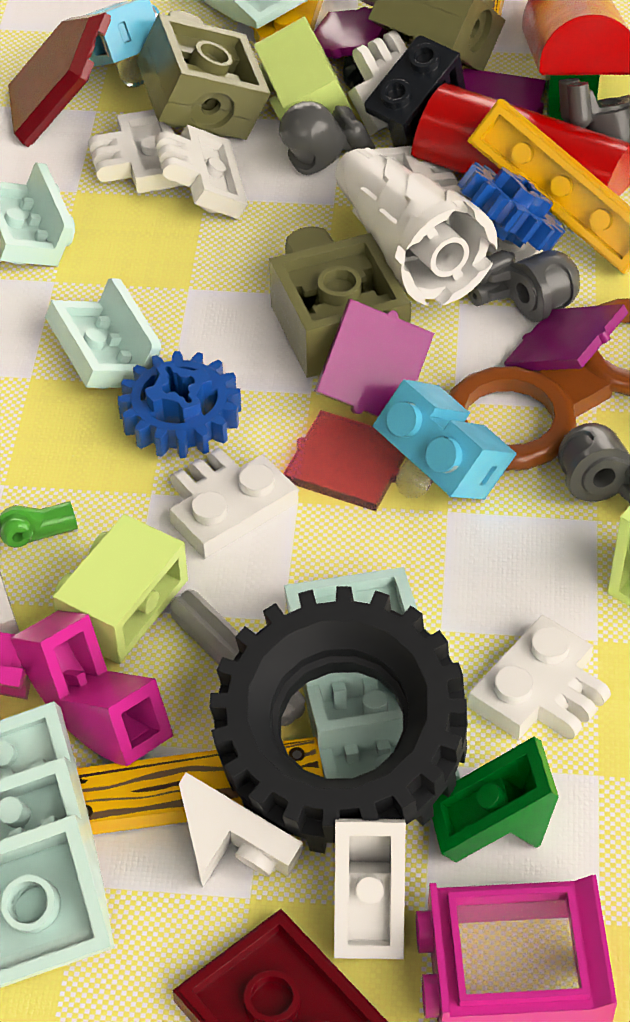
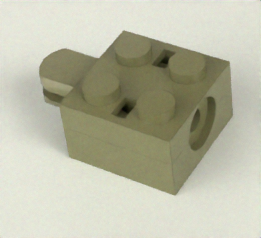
M360 0L373 6L368 18L387 32L397 31L404 43L411 45L417 36H424L459 52L462 66L478 71H484L506 21L493 10L495 2L492 0Z
M174 10L170 11L168 15L158 13L136 60L157 120L170 127L182 128L188 124L220 137L229 136L247 140L271 94L246 34L206 25L200 18L185 11Z
M303 227L293 231L287 237L285 255L269 258L271 307L307 378L321 374L348 299H353L384 313L394 310L398 313L399 319L411 323V302L392 269L387 264L384 254L371 233L334 242L324 228Z

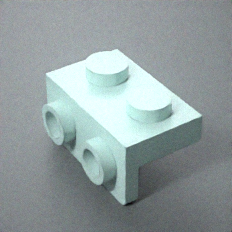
M36 162L26 185L0 182V261H7L18 265L27 263L58 267L66 246H69L73 241L75 223L73 217L69 215L60 195L59 187L54 182L47 164Z
M108 279L99 302L51 300L45 319L86 388H121L123 379L134 380L133 367L139 365L150 369L153 367L152 356L160 355L161 342L121 279Z

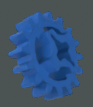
M477 162L472 163L457 184L462 188L460 191L471 199L470 202L479 207L493 222L497 237L503 241H510L519 248L528 242L538 251L541 249L543 251L552 250L566 231L561 226L562 223L551 216L552 213L549 210L553 206L552 201L539 192L534 184L520 174L518 176L504 167L496 174L486 165L481 166Z
M174 351L172 361L164 362L159 356H152V368L147 369L136 365L133 367L134 380H122V395L118 396L120 419L123 420L125 435H135L137 447L140 449L154 443L157 456L162 457L169 448H175L180 458H186L188 448L196 446L200 452L206 454L209 452V440L213 439L217 442L225 443L228 441L227 428H238V412L241 411L240 389L236 388V376L233 372L223 374V364L220 360L205 365L203 363V353L197 352L189 361L183 360L180 351Z

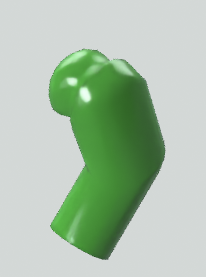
M70 501L42 509L13 505L6 508L0 514V537L3 543L14 548L78 529Z

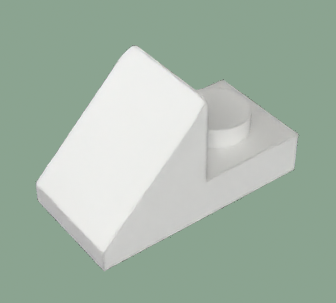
M187 772L184 774L179 782V787L202 887L210 878L231 843L239 847L235 857L256 872L269 877L275 869L287 877L290 875L302 855L303 842Z
M339 818V820H335L334 958L404 959L405 819L364 821L362 819Z

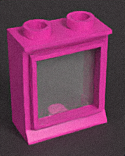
M590 875L575 881L437 888L436 883H429L428 910L416 911L418 953H431L433 974H422V1001L425 1018H437L438 1022H613L617 1000L596 875Z

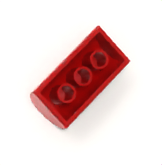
M528 0L523 13L522 30L541 75H630V30L612 0Z
M442 84L433 93L421 115L415 132L411 155L465 174L472 163L474 164L475 162L481 166H488L497 174L500 169L467 141L497 102V99L452 84ZM510 104L616 195L620 196L630 186L629 142Z

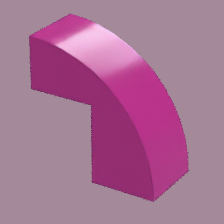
M58 610L11 637L17 656L45 704L53 701L61 707L66 729L95 753L114 763L128 766L174 736L156 679L107 671L89 614Z

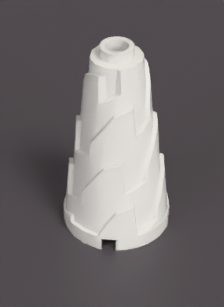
M368 147L365 149H354L342 156L335 171L337 185L352 204V212L364 225L367 233H371L376 240L387 264L392 269L403 290L410 297L424 305H428L425 299H435L442 306L462 298L482 281L493 264L486 257L489 244L497 250V232L493 222L479 207L457 192L449 189L444 190L423 174H414L394 158L387 157L386 159Z

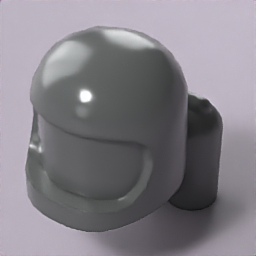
M579 78L559 80L561 117L565 122L630 143V95L597 101L594 92L589 89L588 82H580Z
M302 101L291 106L280 121L279 135L283 143L289 148V160L295 169L304 175H311L325 169L337 159L343 149L347 152L367 147L375 149V145L364 125L356 119L352 110L346 106H336L331 114L321 103Z
M501 250L487 256L493 264L482 281L468 295L475 306H481L495 300L511 298L526 318L533 322H540L549 317L551 310L564 308L575 300L580 290V275L572 259L568 255L556 250L543 251L516 263L513 252Z
M585 423L571 429L564 436L558 451L559 464L566 475V486L570 493L577 499L589 502L606 500L619 493L630 503V454L617 434L607 426L598 423Z

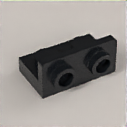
M417 36L365 101L366 113L388 123L393 147H412L421 115L438 87L448 83L466 89L460 53L424 36Z

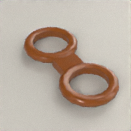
M630 298L615 299L597 305L624 304L628 314L620 323H630ZM597 350L583 368L540 370L536 372L517 366L490 367L469 374L450 390L449 395L466 410L480 397L494 392L514 391L529 395L542 403L552 416L550 429L539 439L525 444L508 445L517 455L505 471L529 470L551 462L558 456L559 446L564 436L577 426L576 417L610 399L612 392L630 396V370L613 365L605 360Z

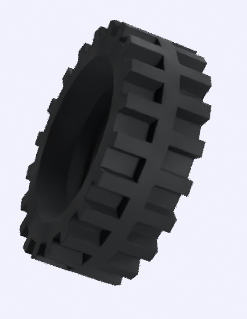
M336 586V601L317 604L312 589L298 593L301 608L286 615L283 614L276 603L263 610L267 625L257 634L244 626L236 635L235 639L239 652L234 660L222 657L216 670L221 683L219 693L210 694L209 708L214 719L215 728L211 732L232 791L238 793L246 809L286 833L306 839L310 851L325 854L327 843H335V820H339V818L362 819L364 821L405 819L406 825L416 819L424 826L434 817L433 804L439 796L443 794L449 798L456 786V770L459 762L465 763L467 753V699H465L463 673L459 662L453 663L449 656L447 639L440 630L432 635L424 629L423 614L411 605L403 615L391 610L390 595L376 590L370 604L354 601L352 587ZM353 672L377 679L395 695L403 713V731L394 752L376 769L354 778L326 779L304 770L287 754L281 739L282 715L290 698L307 682L330 673Z

